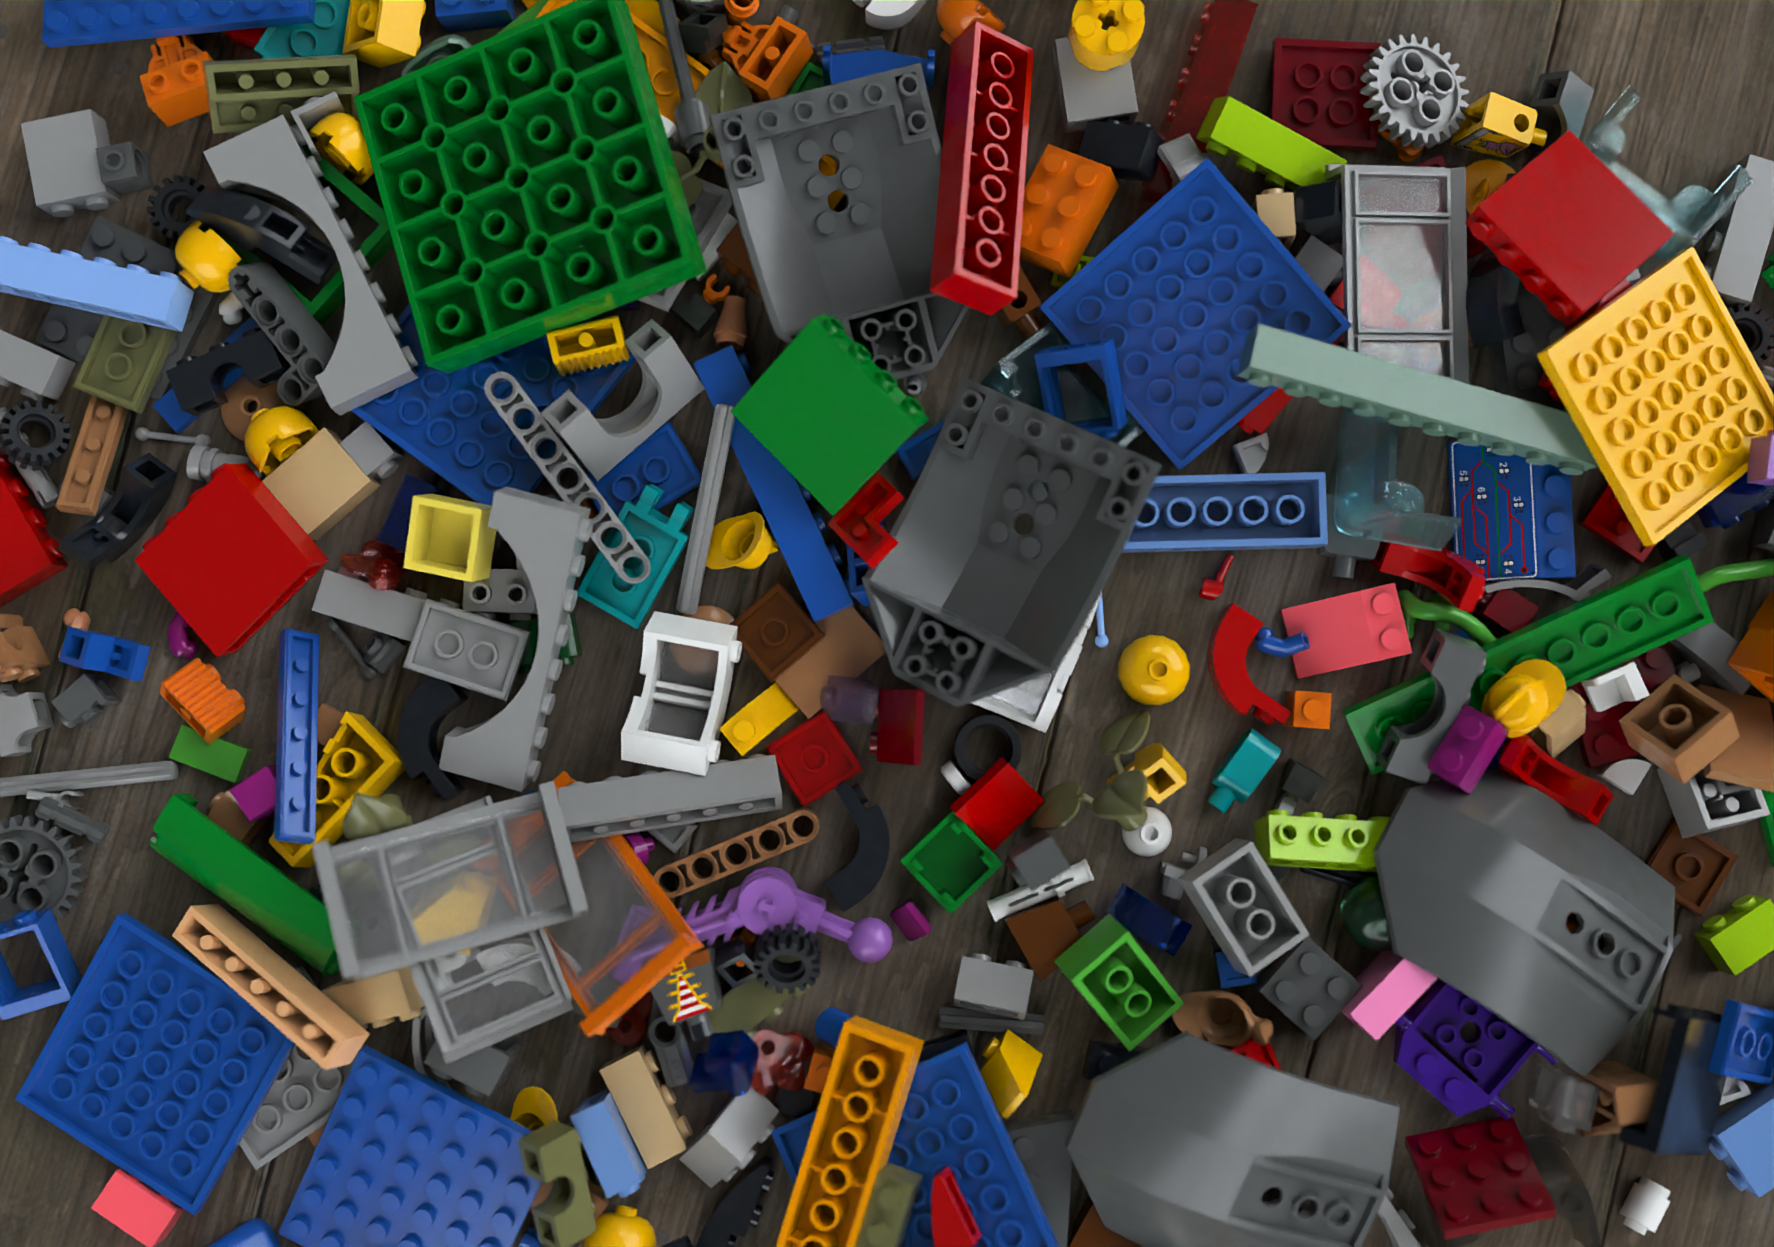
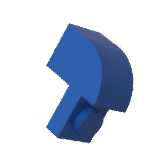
M68 626L59 661L82 669L107 672L122 678L142 682L151 647L140 644L139 641Z

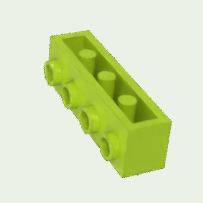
M1230 96L1214 98L1196 139L1207 144L1205 149L1208 152L1219 157L1228 155L1236 159L1235 166L1250 173L1258 171L1266 175L1265 182L1277 188L1284 189L1286 186L1294 190L1293 196L1295 198L1296 188L1333 181L1325 180V165L1347 163V160Z
M1271 810L1267 811L1266 816L1254 822L1255 847L1267 866L1377 872L1373 850L1390 818L1379 816L1368 818V821L1357 820L1356 815L1342 814L1331 819L1323 818V813L1306 812L1302 813L1301 816H1289V811Z

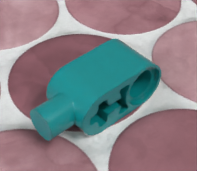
M1250 728L1241 737L1214 774L1211 782L1217 787L1207 802L1223 814H1225L1234 800L1240 804L1245 802L1275 763L1281 753V749L1255 729Z

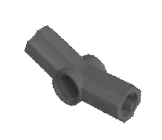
M653 996L652 1018L648 1031L649 1039L655 1046L668 1088L677 1087L697 1079L699 1076L684 1033V1022L674 1024L676 1034L672 1039H665L659 1035L658 1023L666 1021Z

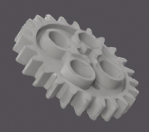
M1411 34L1406 39L1402 35L1397 36L1393 41L1388 39L1370 54L1371 59L1363 65L1367 71L1360 76V80L1367 85L1360 90V93L1369 96V100L1363 104V107L1373 108L1374 113L1370 116V121L1379 119L1382 123L1378 131L1382 132L1388 128L1391 131L1390 141L1400 136L1402 147H1406L1413 142L1415 150L1420 149L1424 145L1430 149L1437 143L1439 145L1460 129L1459 124L1466 119L1462 111L1469 105L1462 98L1469 94V90L1460 88V84L1466 78L1464 76H1456L1455 71L1460 66L1458 63L1452 65L1448 63L1451 53L1447 52L1442 56L1439 54V43L1430 48L1428 47L1427 37H1424L1417 43L1414 34Z

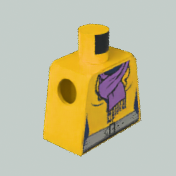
M1489 92L1462 111L1466 119L1459 124L1460 129L1453 134L1451 145L1501 158H1508L1525 148L1537 152L1540 151L1546 142L1547 131L1535 127L1538 116L1535 109L1499 94Z

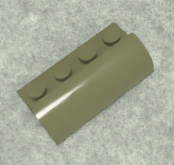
M354 54L203 62L204 86L207 93L213 134L246 132L281 115H284L291 125H295L296 122L290 111L301 107L306 100L312 97H323L334 91L340 99L345 110L344 113L351 114L359 119L354 97L360 94L357 57Z

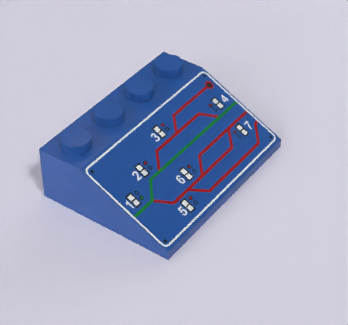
M1457 441L1448 442L1447 461L1452 551L1482 567L1485 570L1483 575L1486 578L1485 583H1496L1514 579H1538L1554 582L1576 577L1571 475L1560 472V467L1550 464L1545 466L1529 464L1525 461V457L1518 455H1497L1491 451L1492 448L1483 445L1466 446Z

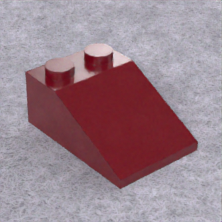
M880 689V696H873L872 717L879 718L878 732H871L870 753L877 754L878 762L921 766L924 690Z

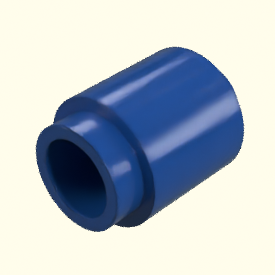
M837 1007L827 1008L817 1018L815 1025L816 1037L836 1049L844 1022L853 1016Z

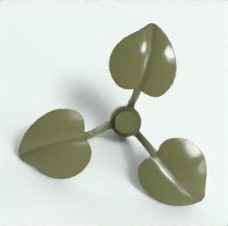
M725 61L721 62L707 74L695 94L697 99L709 105L711 115L753 105L750 90L746 84L741 82V79ZM712 126L708 127L703 134L704 150L700 151L699 158L692 168L689 159L684 154L671 151L688 207L693 205L702 194V183L695 174L700 171L705 160L709 158L714 162H721Z
M1145 710L1123 716L1109 725L1103 732L1099 741V749L1104 755L1112 754V760L1118 772V776L1111 784H1107L1106 788L1100 791L1095 798L1085 793L1080 794L1081 785L1076 781L1064 782L1053 787L1042 797L1045 802L1033 812L1031 828L1043 831L1060 828L1075 817L1079 811L1080 802H1087L1092 805V811L1098 817L1116 819L1125 831L1138 829L1147 819L1145 798L1148 780L1141 770L1125 772L1120 757L1121 754L1134 752L1142 744L1149 730L1150 713Z
M356 792L351 807L344 818L342 828L345 837L355 841L414 824L412 816L407 815L404 811L400 796L384 794L376 798ZM457 835L443 841L438 846L437 851L432 850L427 842L420 843V846L430 859L435 860L433 863L435 865L478 848L485 839L473 835ZM366 858L342 864L338 868L345 896H365L379 892ZM469 864L443 876L450 877L462 870L474 872L477 869Z

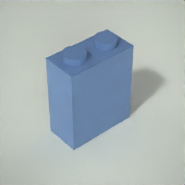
M1773 1079L1770 1085H1763L1716 1117L1709 1144V1149L1719 1160H1723L1730 1169L1726 1174L1738 1190H1746L1758 1198L1774 1188Z
M606 1089L583 1100L571 1114L570 1118L581 1138V1142L607 1198L616 1194L623 1198L640 1188L639 1183L646 1178L645 1175L648 1168L609 1089Z

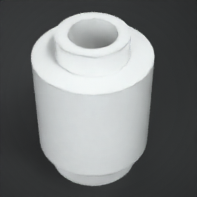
M1642 1176L1639 1183L1634 1182L1619 1212L1626 1217L1623 1224L1642 1235H1645L1647 1230L1655 1233L1670 1204V1201L1667 1199L1671 1191Z

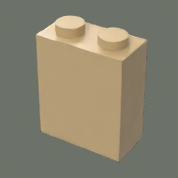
M325 427L262 480L307 535L316 541L381 486L376 479L367 476L339 444L342 442V439L336 432Z

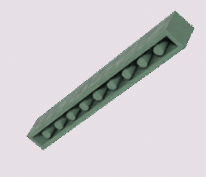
M1258 324L1246 335L1237 376L1249 379L1248 382L1252 385L1259 387H1269L1272 385L1284 389L1283 392L1290 396L1304 397L1307 395L1318 398V402L1325 406L1339 407L1342 405L1353 408V412L1360 416L1374 417L1377 415L1388 418V422L1395 426L1408 427L1412 425L1423 428V433L1438 437L1448 435L1457 438V442L1462 445H1483L1492 448L1491 451L1497 455L1525 457V461L1529 464L1538 466L1550 464L1560 467L1559 471L1568 475H1581L1584 471L1598 466L1572 417L1567 412L1262 324Z

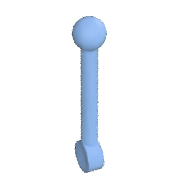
M1101 593L1096 608L1098 635L1095 637V644L1103 648L1108 645L1109 639L1105 635Z

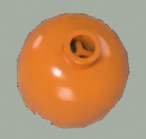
M938 0L936 17L944 29L940 36L950 46L951 42L975 21L1000 33L1006 27L979 0Z

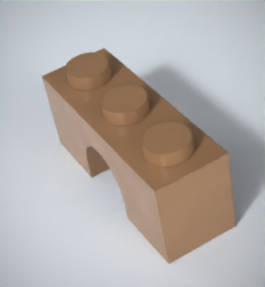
M14 625L3 632L0 630L1 683L18 680L19 683L31 681L41 675L39 670L51 665L33 627Z

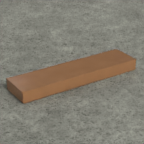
M91 395L55 505L60 512L96 516L129 409Z

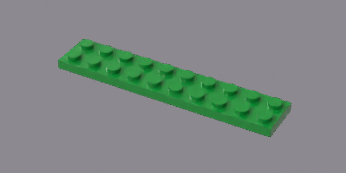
M1684 554L1481 646L1487 652L1486 665L1482 674L1475 678L1470 689L1471 695L1468 706L1483 713V700L1489 689L1513 667L1523 661L1532 659L1549 661L1559 668L1565 677L1566 688L1714 622L1691 559ZM1429 671L1342 710L1372 776L1384 771L1376 756L1390 726L1411 723L1421 717L1430 707L1434 697L1435 684Z

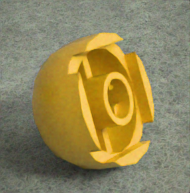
M338 112L327 115L308 132L310 138H317L314 145L324 159L342 174L347 169L355 175L352 179L353 183L363 185L374 173L360 120L353 115Z
M195 220L180 235L175 246L176 260L182 268L178 275L194 290L201 286L209 292L222 293L231 290L228 282L229 273L238 266L237 263L242 259L212 229L205 233L199 228L202 222Z
M278 406L270 409L263 408L257 411L251 418V423L244 436L245 451L261 473L263 471L268 476L314 437L319 430L303 412L287 406Z
M1147 635L1134 640L1123 650L1118 661L1117 676L1123 689L1127 692L1126 694L1131 699L1143 705L1160 706L1174 701L1184 691L1190 677V664L1185 651L1176 641L1162 635Z
M616 1205L615 1212L602 1213L600 1217L595 1219L597 1231L584 1239L583 1247H656L657 1239L654 1228L648 1220L637 1216V1208Z

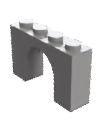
M652 318L624 342L639 363L643 374L641 389L628 408L610 418H594L588 408L567 390L540 413L577 461L597 481L705 389L672 336Z

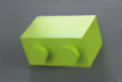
M1751 894L1745 895L1737 899L1732 904L1733 908L1724 915H1716L1706 920L1702 925L1704 928L1694 934L1718 971L1736 976L1774 950V904L1770 898Z

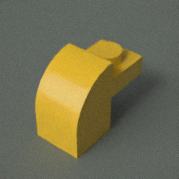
M1160 743L1148 745L1136 752L1135 760L1123 768L1125 772L1141 770L1146 775L1148 788L1145 800L1151 796L1157 804L1187 784L1186 771ZM1118 772L1107 779V784L1112 783L1118 776Z

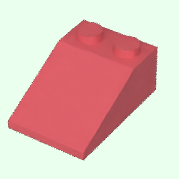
M1395 583L1280 610L1286 637L1304 632L1310 642L1309 649L1291 655L1297 679L1412 653Z

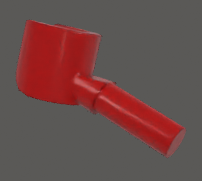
M1226 554L1215 576V580L1203 579L1199 597L1216 600L1222 594L1225 576L1235 558L1234 556Z

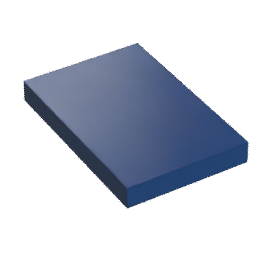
M670 421L657 429L600 480L597 481L587 470L584 471L617 516L626 501L638 503L646 485L654 484L665 490L654 508L660 511L699 488L702 477ZM592 499L598 511L600 512L601 505L599 501L596 499Z
M1727 999L1708 1071L1722 1076L1770 1085L1774 1076V1010Z

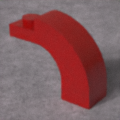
M1385 528L1374 560L1369 561L1381 572L1407 578L1436 590L1458 609L1471 613L1476 602L1481 600L1485 591L1486 578L1483 576L1485 570L1476 563L1428 541Z
M1235 603L1226 606L1218 618L1209 639L1207 661L1213 685L1224 703L1236 714L1246 715L1252 707L1255 709L1252 715L1269 726L1272 722L1284 724L1291 711L1260 691L1249 678L1246 669L1248 647L1264 623Z
M1528 735L1508 740L1501 750L1500 764L1498 766L1501 772L1534 787L1589 823L1597 826L1614 797V794L1605 784L1587 777L1552 758Z

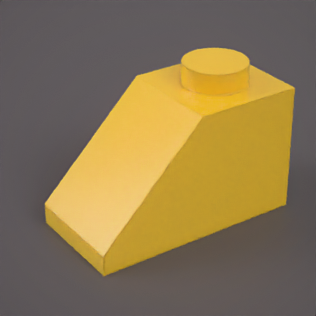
M775 682L721 726L719 730L742 756H745L796 713L799 708L779 684Z
M1009 1029L1005 1031L999 1040L993 1037L988 1042L982 1052L985 1060L980 1070L1000 1114L1006 1119L1027 1097L1043 1056L1042 1053Z

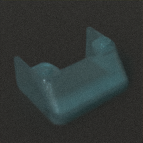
M1629 85L1592 129L1584 145L1675 233L1654 254L1661 260L1667 261L1681 250L1694 247L1754 180L1747 169L1740 164L1715 193H1712L1702 185L1690 184L1681 188L1669 200L1615 161V158L1621 153L1626 143L1625 132L1619 126V123L1641 99L1636 88Z
M1348 408L1341 418L1339 429L1334 504L1335 526L1343 534L1352 537L1441 551L1460 527L1461 518L1425 513L1424 497L1421 491L1411 484L1396 482L1398 426L1390 424L1388 418L1377 415L1374 417L1360 416L1353 412V408Z

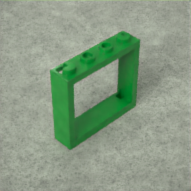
M307 144L304 145L303 148L307 156L313 155ZM320 155L322 160L318 161V164L324 174L323 177L379 224L356 250L363 252L372 270L394 245L385 211ZM240 192L257 199H260L262 197L256 194ZM213 230L242 257V260L238 262L240 265L264 261L256 253L247 251ZM341 268L312 301L283 278L315 320L321 324H324L345 300L344 279Z

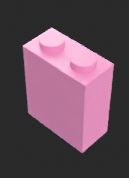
M1390 942L1355 978L1362 985V988L1341 1012L1357 1028L1377 1041L1430 987L1437 977L1402 956L1394 954L1392 942Z

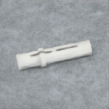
M1083 859L1081 862L1071 865L1070 869L1034 891H1031L1027 885H1024L999 897L989 899L986 902L994 921L997 922L999 919L1029 908L1053 896L1063 897L1066 895L1065 891L1093 881L1094 877L1086 859Z

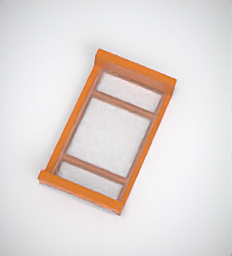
M565 771L553 780L557 796V788L567 787L571 783L578 782ZM542 811L508 820L506 824L515 858L537 912L567 905ZM622 834L570 842L588 910L581 912L579 918L544 927L569 991L586 1016L579 1025L589 1037L594 1033L603 1035L609 1025L691 952L704 947ZM489 837L479 847L491 843V838ZM497 854L471 863L475 869L490 874L493 878H497V886L518 915L512 890Z

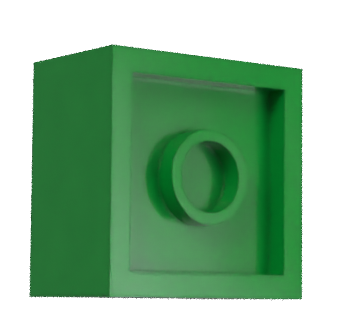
M952 809L900 857V862L949 914L954 912L1003 865L1002 861Z

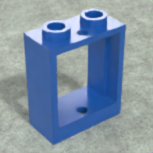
M1114 338L1044 348L1034 355L1044 412L1066 421L1057 366L1101 360L1111 416L1069 423L1103 438L1118 435V431L1128 423Z
M50 908L35 912L34 909H28L12 917V920L0 923V940L34 930L56 977L18 988L0 950V1017L2 1020L69 1001L82 979Z

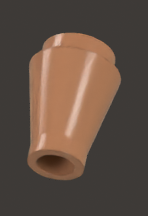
M725 297L724 306L713 337L716 339L715 345L720 349L732 345L734 351H741L744 349V343L748 342L745 311L746 300L742 297Z

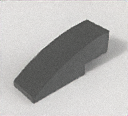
M1714 622L1670 641L1671 645L1690 664L1695 663L1699 668H1702L1721 689L1743 696L1751 683L1727 664L1739 643Z

